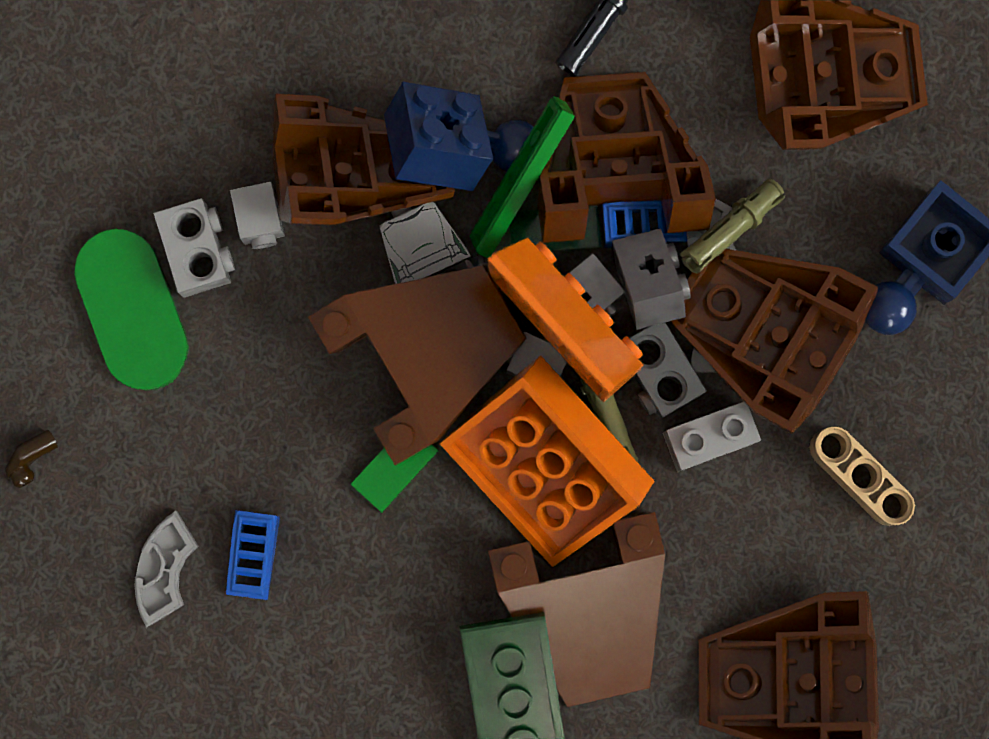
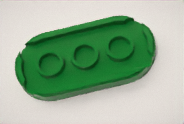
M112 229L93 236L84 244L77 256L75 279L105 363L111 374L128 387L150 391L167 386L181 372L187 359L189 346L184 327L158 257L147 241L131 231Z

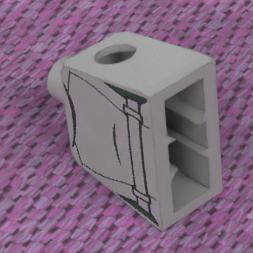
M434 202L423 204L417 208L413 206L391 211L394 218L379 226L395 284L449 273L455 270L454 265L466 259L471 260L467 248Z

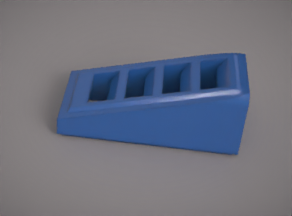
M661 201L602 203L601 206L604 248H613V240L637 235L634 234L632 213H640L641 231L645 233L650 231L649 212H656L658 229L661 228L666 244L687 242V232L666 233V223ZM616 214H624L625 234L618 235Z
M235 510L226 595L268 600L280 516ZM245 525L266 527V536L244 533ZM242 542L265 544L264 553L241 550ZM240 558L263 561L262 570L239 567ZM242 575L261 578L260 586L238 584L237 577Z

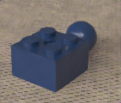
M402 82L384 114L395 179L469 191L475 189L492 160L500 169L507 172L533 129V126L525 121L509 120L500 124L494 131H488L480 95Z
M940 180L926 193L879 251V254L901 270L902 273L895 281H885L875 285L878 287V291L865 320L868 326L884 335H894L903 332L915 319L917 305L914 297L921 288L945 305L957 297L989 257V218ZM941 236L947 240L944 245L946 249L943 251L938 248L935 241Z

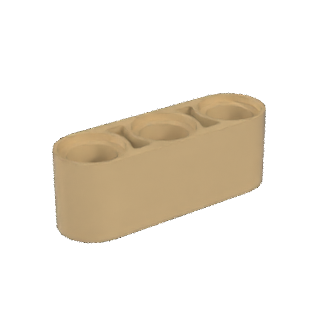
M829 427L813 436L809 447L813 459L873 519L887 526L904 524L910 520L915 510L914 498L847 431L840 427ZM827 435L837 438L840 442L841 449L836 458H829L822 451L821 443ZM857 465L866 467L870 472L871 480L865 488H859L852 480V471ZM888 495L897 497L901 504L900 513L895 518L888 517L883 511V501Z

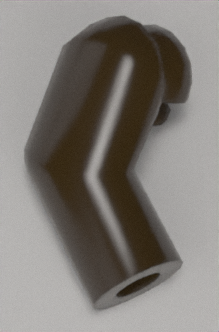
M49 430L36 435L16 447L5 468L7 478L12 479L15 487L21 488L31 483L34 479V473L29 466L37 458L58 448L57 442Z

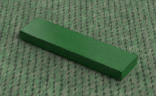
M555 96L551 97L470 233V239L477 254L488 259L492 256L575 118V115L565 101Z

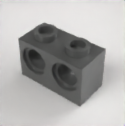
M665 322L650 326L630 338L636 346L642 343H649L658 352L657 362L651 365L643 364L644 366L634 375L642 389L641 392L637 393V397L649 416L656 412L658 418L662 419L706 392V389ZM663 379L675 381L680 390L678 398L674 401L662 399L657 391L659 381Z

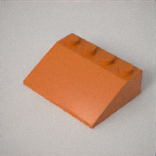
M525 238L493 254L488 259L489 273L492 280L603 403L644 366L639 360L643 355L641 350L629 337L625 336L621 340L610 327L614 324V321L598 304L592 308L582 298L581 295L586 292L585 289L570 273H567L564 277L552 265L557 261L556 257L541 241L534 245L529 238Z
M541 355L509 380L439 443L552 567L637 508L654 483L651 476Z

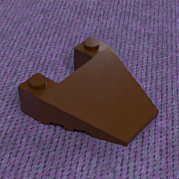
M646 72L564 77L559 99L568 104L575 118L541 172L537 212L543 243L585 240L589 211L588 205L610 202L661 200L668 233L708 230L716 200L708 165L702 156L697 157L688 143L689 136L682 127H677L669 115L670 108Z
M484 265L346 294L308 317L329 354L342 352L368 336L408 403V408L373 428L394 465L407 460L439 441L527 339Z
M655 512L618 520L611 525L620 564L539 583L530 541L488 551L497 593L511 616L517 617L541 612L545 613L556 687L567 707L650 688L665 551Z

